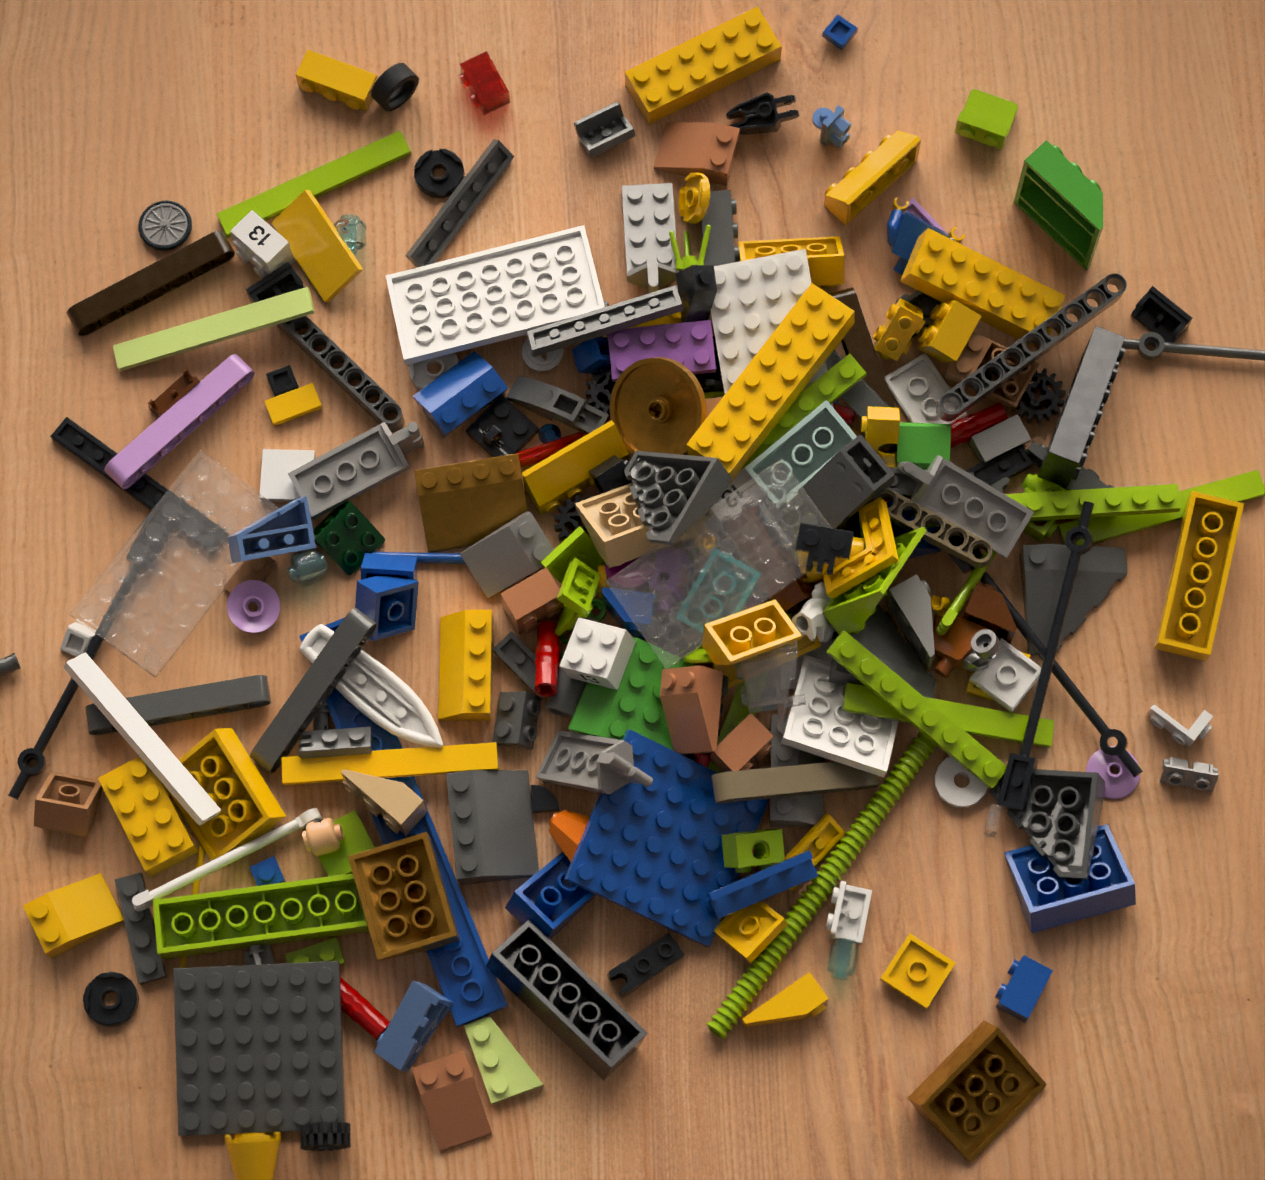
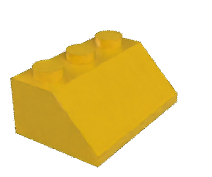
M775 599L704 624L702 647L715 665H732L801 640L802 635Z

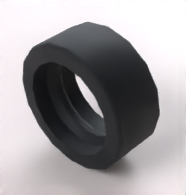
M397 63L388 68L377 79L371 90V97L385 111H393L402 106L413 95L419 84V78L405 63Z

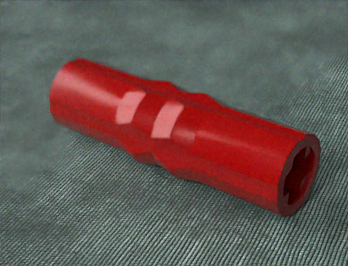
M997 403L952 423L950 448L969 442L972 436L1007 420L1008 417L1004 407Z
M553 621L541 622L537 630L535 692L543 697L553 696L557 693L560 636L555 634L557 623Z
M340 977L341 1010L378 1041L379 1037L386 1031L390 1021L372 1006L366 998L361 996L356 989Z

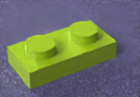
M337 937L285 954L287 963L340 961V966L346 964Z

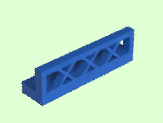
M803 852L707 893L717 919L818 877L811 860L813 858L811 852Z

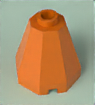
M564 810L560 813H555L551 817L548 831L571 862L590 817Z

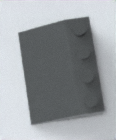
M471 770L446 773L458 884L468 885L527 878L535 875L539 871L528 770Z

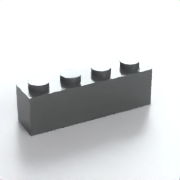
M731 190L710 191L709 206L701 221L702 241L706 225L711 226L704 265L718 266L740 261L739 246L734 247V238H738V223H733L732 215H737L736 199H731Z

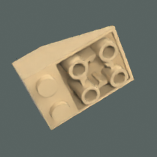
M345 769L341 771L344 778L342 783L346 786L347 792L355 799L363 798V802L366 804L365 807L376 817L381 814L386 821L385 824L396 834L401 831L406 836L427 813L424 800L402 782Z

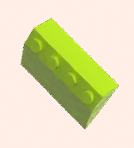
M924 526L894 538L898 562L830 600L822 613L839 635L842 631H846L848 634H857L864 629L866 620L876 611L878 602L887 595L886 590L897 580L898 572L927 531Z

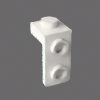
M1153 705L1147 713L1150 721L1160 729L1164 727L1172 733L1171 736L1176 742L1181 745L1186 744L1189 747L1198 736L1203 739L1212 728L1208 723L1213 716L1205 710L1189 730L1156 705Z

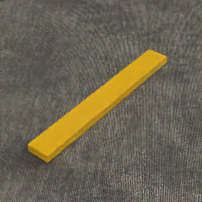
M497 742L448 745L442 748L419 747L372 751V754L316 758L282 757L283 785L344 781L341 774L343 769L380 778L440 775L471 770H498Z

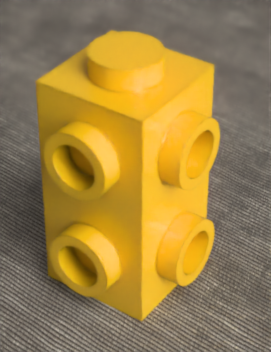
M899 298L896 305L891 304L885 316L887 318L883 326L879 325L872 338L874 339V349L877 350V354L888 360L892 358L898 361L901 354L906 355L912 344L910 339L914 333L918 334L921 331L925 322L923 320V310Z

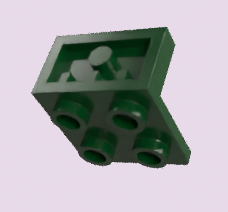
M349 501L333 509L313 529L315 544L321 546L347 575H352L362 565L365 553L375 552L385 542L382 534Z

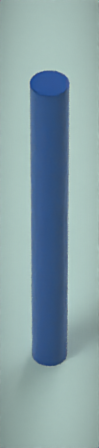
M372 552V554L417 556V563L465 564L459 553Z

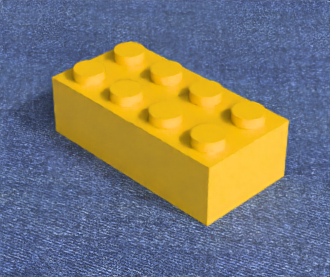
M140 756L98 777L132 847L149 877L198 853L164 784Z

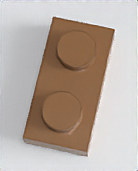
M270 557L244 561L223 587L224 591L230 594L238 584L248 580L264 582L277 566L276 561Z

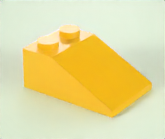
M102 873L50 891L22 905L44 952L51 959L124 922L123 915Z

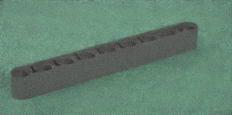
M1117 273L1106 276L947 391L937 404L936 413L938 417L946 422L955 420L1108 309L1125 292L1127 287L1125 278ZM1112 284L1116 286L1118 292H1111L1107 285ZM1087 299L1095 300L1098 307H1091L1087 303ZM1066 314H1074L1078 321H1070ZM1046 329H1054L1058 336L1052 337L1048 335ZM1026 343L1034 344L1037 347V351H1029ZM1005 358H1013L1017 366H1009ZM985 373H993L997 380H987ZM964 388H973L976 396H968ZM943 403H952L955 406L956 410H946L943 406Z

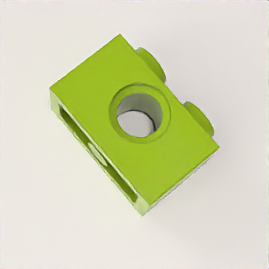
M761 829L722 835L724 867L735 868L736 873L752 871L751 866L766 869L775 865L774 863L785 860L782 829ZM753 847L755 848L754 855L752 854Z

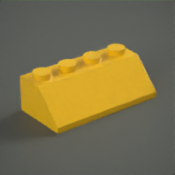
M899 130L892 136L890 134L885 136L879 144L880 147L874 152L869 151L861 160V164L856 168L851 167L844 174L841 182L832 184L826 190L824 206L846 226L918 161L921 139L916 135Z
M840 236L738 242L740 261L806 249L811 281L814 285L833 288L840 284H845L844 252Z
M612 420L522 472L524 490L540 515L544 512L551 513L560 506V503L567 498L572 500L575 499L576 495L580 496L583 492L582 490L588 486H596L588 471L610 457L616 455L620 459H626L629 462V453Z
M462 610L440 617L438 721H492L494 621L492 610Z

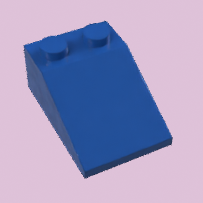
M561 852L516 889L505 908L522 925L530 920L551 939L596 894L564 880L571 862L564 852Z

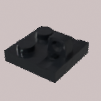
M501 395L465 431L471 439L493 458L518 453L539 432V428Z

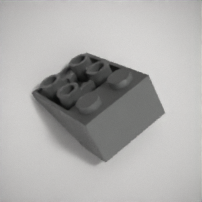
M860 434L830 459L798 491L829 528L836 529L895 482V474Z

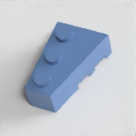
M307 496L289 502L228 536L232 563L316 548Z
M413 980L389 1026L379 1037L375 1053L400 1071L408 1072L454 1003L429 985Z

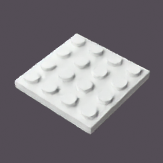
M804 655L781 744L884 777L888 769L898 721L842 711L845 686L828 682L831 663Z

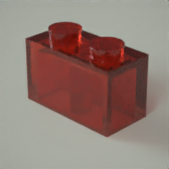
M487 51L460 63L461 74L458 77L464 88L468 87L472 93L469 96L475 109L480 108L483 115L510 103L509 90Z

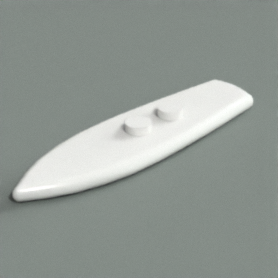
M319 624L304 638L300 646L301 653L313 664L334 634V631L323 624ZM361 650L335 688L361 713L389 733L419 745L442 748L443 742L438 727L422 700L397 675Z

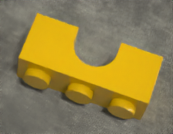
M868 406L867 416H862L861 432H866L865 440L889 468H896V455L883 453L878 448L888 443L898 444L899 408Z

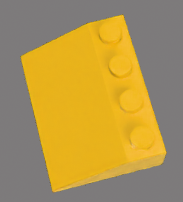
M232 728L214 729L178 759L221 809L218 816L199 826L172 795L211 861L258 838L286 817Z

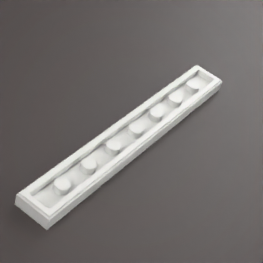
M85 652L67 661L63 668L195 822L200 826L218 816L221 812L218 805Z

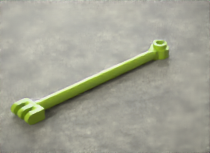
M1029 473L1021 487L1025 488L1023 493L1036 492L1044 479L1037 477V474L1033 476ZM992 550L991 561L993 560V558H994L995 555L997 554V552H995V551H993V550ZM985 551V553L983 554V556L981 557V559H983V558H985V557L987 556V552H986V551ZM990 563L983 568H974L936 628L937 634L941 636L946 634Z

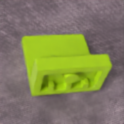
M576 557L569 563L557 596V600L565 604L555 630V634L558 636L566 630H572L578 617L586 618L593 608L591 604L592 599L599 591L597 585L601 575Z

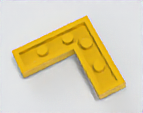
M881 497L859 510L866 549L834 567L833 575H827V572L823 574L826 594L832 599L899 561L887 503Z

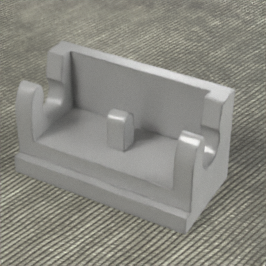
M1017 414L972 436L969 446L972 448L978 461L986 463L1009 450L1029 442L1031 438Z

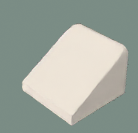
M77 622L69 625L60 650L75 657L85 653L96 631Z

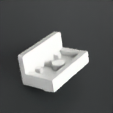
M841 881L839 888L834 887L831 903L836 904L834 914H828L826 930H831L829 938L859 945L862 944L872 890L846 885L845 881Z

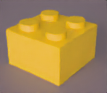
M956 300L940 303V305L937 304L930 314L932 320L928 327H924L918 335L917 340L919 343L916 348L940 363L957 361L978 324L981 315Z

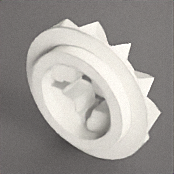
M527 338L522 347V357L529 369L532 368L538 372H550L552 368L559 366L563 357V348L548 352L545 361L541 355L534 357L529 338Z

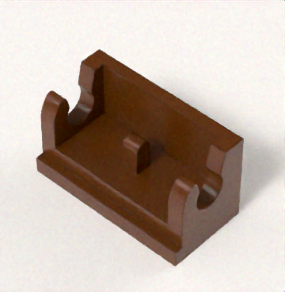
M187 368L182 371L183 375L155 401L151 399L148 402L149 409L158 418L200 382L196 376H191Z

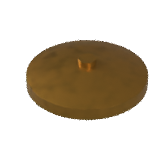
M665 357L646 358L631 364L617 379L610 398V418L614 422L626 449L632 455L636 451L686 455V444L706 420L707 416L704 392L697 378L683 364Z

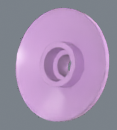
M248 580L238 584L231 591L227 600V613L230 620L237 628L249 633L262 632L271 627L277 620L280 612V601L277 593L270 585L259 580ZM249 603H256L258 610L256 612L249 611Z
M1099 749L1090 757L1086 766V772L1099 773L1105 780L1104 798L1120 799L1128 796L1136 788L1140 779V775L1135 778L1118 756L1107 755L1102 749ZM1128 752L1131 755V757L1135 760V762L1138 764L1135 757L1130 752ZM1110 767H1117L1119 773L1116 775L1112 774L1109 770Z

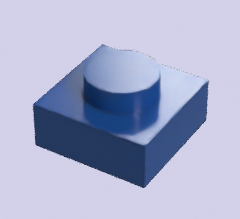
M837 14L823 31L822 37L843 50L855 36L858 28Z
M275 856L250 866L257 886L286 882Z

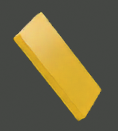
M304 190L272 222L277 232L289 242L293 256L324 302H330L363 271V268L310 190Z

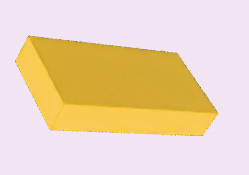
M313 383L264 401L274 426L322 409Z

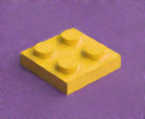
M759 901L727 915L714 932L717 937L749 963H752L788 923L767 904Z
M909 933L880 980L926 1010L956 962Z

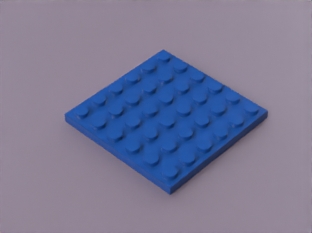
M630 729L626 730L623 741L632 745L634 766L653 778V782L649 787L628 783L611 794L600 793L564 880L700 945L710 947L715 935L714 930L719 925L721 918L717 919L707 893L737 881L739 873L735 872V868L724 867L722 835L757 830L769 799L717 804L711 778L712 775L718 774L717 772Z

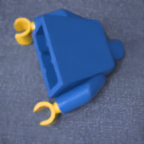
M898 197L894 199L892 212L887 223L888 244L893 247L891 252L900 257L893 268L899 274L903 275L917 238L927 228L958 243L964 239V233L960 238L954 236V230L957 227H953L946 233L908 212V200L905 206L900 207L897 204Z

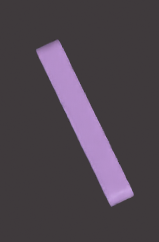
M237 354L229 356L112 458L104 471L122 489L132 486L246 386L253 378L254 370Z

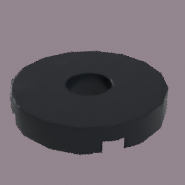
M447 149L425 152L418 158L414 166V178L417 187L424 194L433 198L451 196L464 179L465 171L461 159L454 152ZM442 168L446 171V174L441 178H436L432 175L435 169Z
M112 971L96 976L86 986L83 995L86 1013L97 1024L106 1027L120 1026L130 1020L136 1012L139 1002L138 990L134 983L122 973ZM109 992H115L118 995L117 1003L110 1007L105 1006V995Z

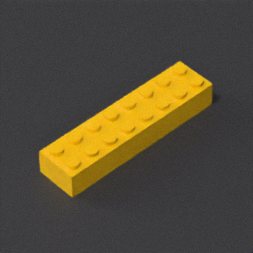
M811 283L686 444L688 455L718 458L731 476V484L853 326L855 311Z

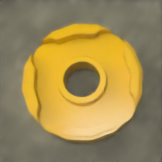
M690 173L684 180L687 181L686 186L681 187L679 192L678 211L680 216L684 217L683 221L685 223L698 224L704 218L709 206L710 184L705 174Z

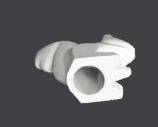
M824 582L815 585L812 591V598L806 601L801 611L792 618V623L798 629L802 638L804 635H807L810 641H815L817 635L819 642H828L836 631L822 613L832 599L826 594Z

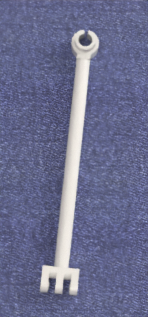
M312 808L296 817L295 820L150 892L147 889L132 898L134 909L138 912L153 906V900L160 899L299 829L306 828L310 822L321 820L322 817L318 809Z

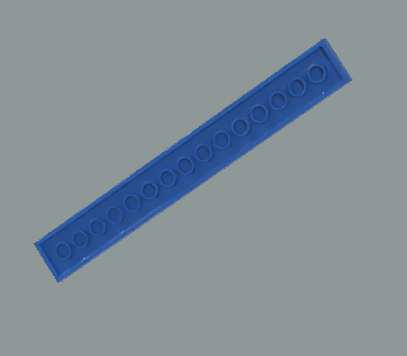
M344 618L325 626L335 632ZM309 632L299 636L301 642H303ZM336 688L326 700V704L336 729L371 727L372 751L403 749L397 736L389 733L366 717ZM414 776L385 778L404 783L423 799ZM428 809L425 816L406 836L401 831L398 834L393 832L385 824L386 821L381 814L376 817L371 813L383 845L427 832L431 838L460 941L427 950L426 952L444 996L454 1003L450 1011L457 1028L508 1007L496 976L485 967L489 958Z

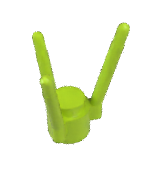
M706 225L698 260L697 257L690 256L688 231L683 232L684 256L680 258L674 232H669L676 270L680 272L691 265H704L710 236V225Z

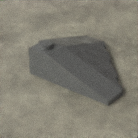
M636 451L624 470L626 478L633 483L630 487L636 503H640L641 508L638 509L641 521L644 526H648L649 531L646 532L650 543L668 545L673 544L721 498L732 479L718 458Z
M1060 544L1023 545L1019 556L1025 621L1044 646L1047 647L1071 551L1066 545ZM1092 546L1089 552L1081 555L1057 651L1062 647L1060 643L1069 633L1073 635L1086 620L1084 616L1093 607L1097 608L1110 594L1108 590L1117 580L1121 581L1127 575L1125 548ZM1027 641L1028 654L1031 656L1038 655Z
M877 604L876 611L866 620L864 629L857 634L850 633L849 635L922 696L934 698L936 679L922 665L919 660L920 657L910 643L906 642L897 630V625L889 614L884 612L880 605ZM832 658L828 682L843 686L847 683L865 686Z
M1036 769L1026 811L1020 812L1007 809L1008 812L1006 813L1019 829L1023 828L1032 838L1029 841L1043 857L1046 856L1055 866L1053 870L1060 878L1088 879L1103 806L1105 780L1096 772ZM1005 773L996 785L990 789V794L997 802Z

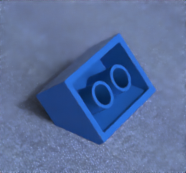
M473 351L416 393L413 399L442 437L445 438L503 395L508 387L494 368L478 353Z

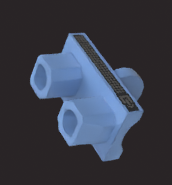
M839 105L835 108V113L828 108L817 109L813 114L812 121L814 126L821 130L820 142L824 146L832 142L840 149L850 139L848 131L851 128V123L843 118L844 109Z

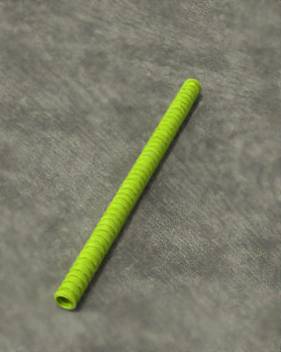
M921 731L917 733L918 738L915 737L912 740L913 744L908 746V751L903 752L904 757L898 759L899 764L893 766L894 771L888 773L889 778L886 777L884 784L879 785L880 790L874 792L875 797L869 799L870 804L864 806L865 811L862 810L859 813L860 818L856 817L855 824L850 825L851 830L845 832L846 837L840 839L841 844L835 846L836 851H831V857L826 858V864L821 865V871H817L818 877L810 880L812 884L806 886L807 890L806 892L802 891L801 899L797 898V904L791 906L792 911L786 913L787 918L785 920L788 925L757 956V959L753 960L752 966L746 968L747 973L741 975L742 980L736 982L737 987H732V994H727V1000L721 1003L722 1007L716 1009L717 1014L711 1016L712 1021L706 1023L707 1028L719 1038L726 1039L728 1037L726 1033L733 1030L731 1026L738 1023L736 1019L743 1016L742 1011L748 1009L747 1004H752V997H757V991L762 990V984H766L768 981L766 978L773 975L771 971L778 968L776 964L783 961L781 957L788 954L787 949L793 947L792 942L795 943L798 940L796 938L797 935H802V928H807L806 923L812 921L811 916L817 914L816 909L822 907L821 902L827 900L826 895H831V888L837 886V881H841V875H845L847 872L846 868L852 866L850 862L857 859L855 855L861 853V847L865 848V842L870 841V835L876 832L875 828L881 826L880 821L886 819L884 815L891 812L890 807L893 808L895 806L894 802L899 801V795L905 792L904 788L910 786L909 781L915 779L913 775L919 773V768L924 766L923 762L928 761V755L933 754V748L938 747Z

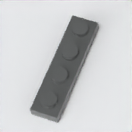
M140 872L115 879L139 984L142 985L167 978L163 959L157 954L156 932L151 908L149 907L138 912L134 909L132 898L135 895L146 890L143 874Z

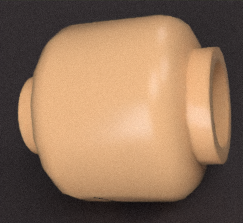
M331 818L310 822L306 826V831L302 832L306 850L308 852L312 851L315 856L338 851L340 840H344L341 825H335Z

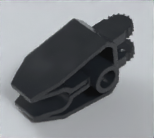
M766 92L736 105L726 113V117L728 120L745 118L743 121L730 126L740 128V134L748 135L777 132L781 127V122L798 118L799 112L797 110H789L778 113L777 109L778 107L796 102L795 95H786L774 99L773 95Z

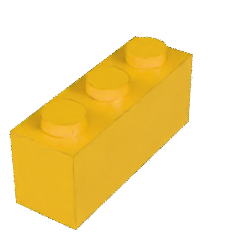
M307 49L295 74L298 86L309 93L314 91L322 94L328 100H339L346 103L352 109L359 110L360 108L366 111L373 100L371 90L378 79L377 74Z

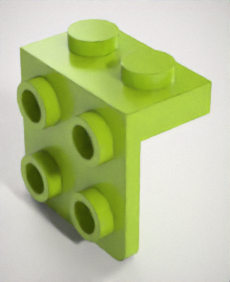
M973 89L970 91L963 111H960L955 133L989 146L1003 149L1017 113L1018 105L1006 99Z

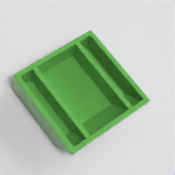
M1046 140L1024 160L1014 203L1085 270H1088L1103 230V192L1094 180H1089L1082 173L1081 168L1076 163L1070 162L1064 157L1063 152L1058 146L1051 145Z
M634 638L636 643L618 690L587 682L568 730L574 733L623 740L626 730L630 729L674 751L660 698L662 669L698 665L685 662L679 656L639 638Z

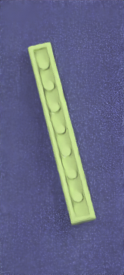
M308 287L113 345L117 368L120 372L314 314L315 310L310 289Z

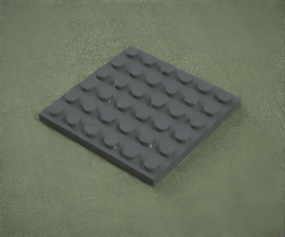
M340 961L173 969L178 1136L298 1131L300 1126L306 1123L345 1122Z

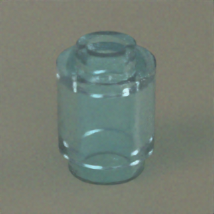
M835 938L834 944L831 945L827 971L832 973V978L848 980V976H854L858 953L856 941Z

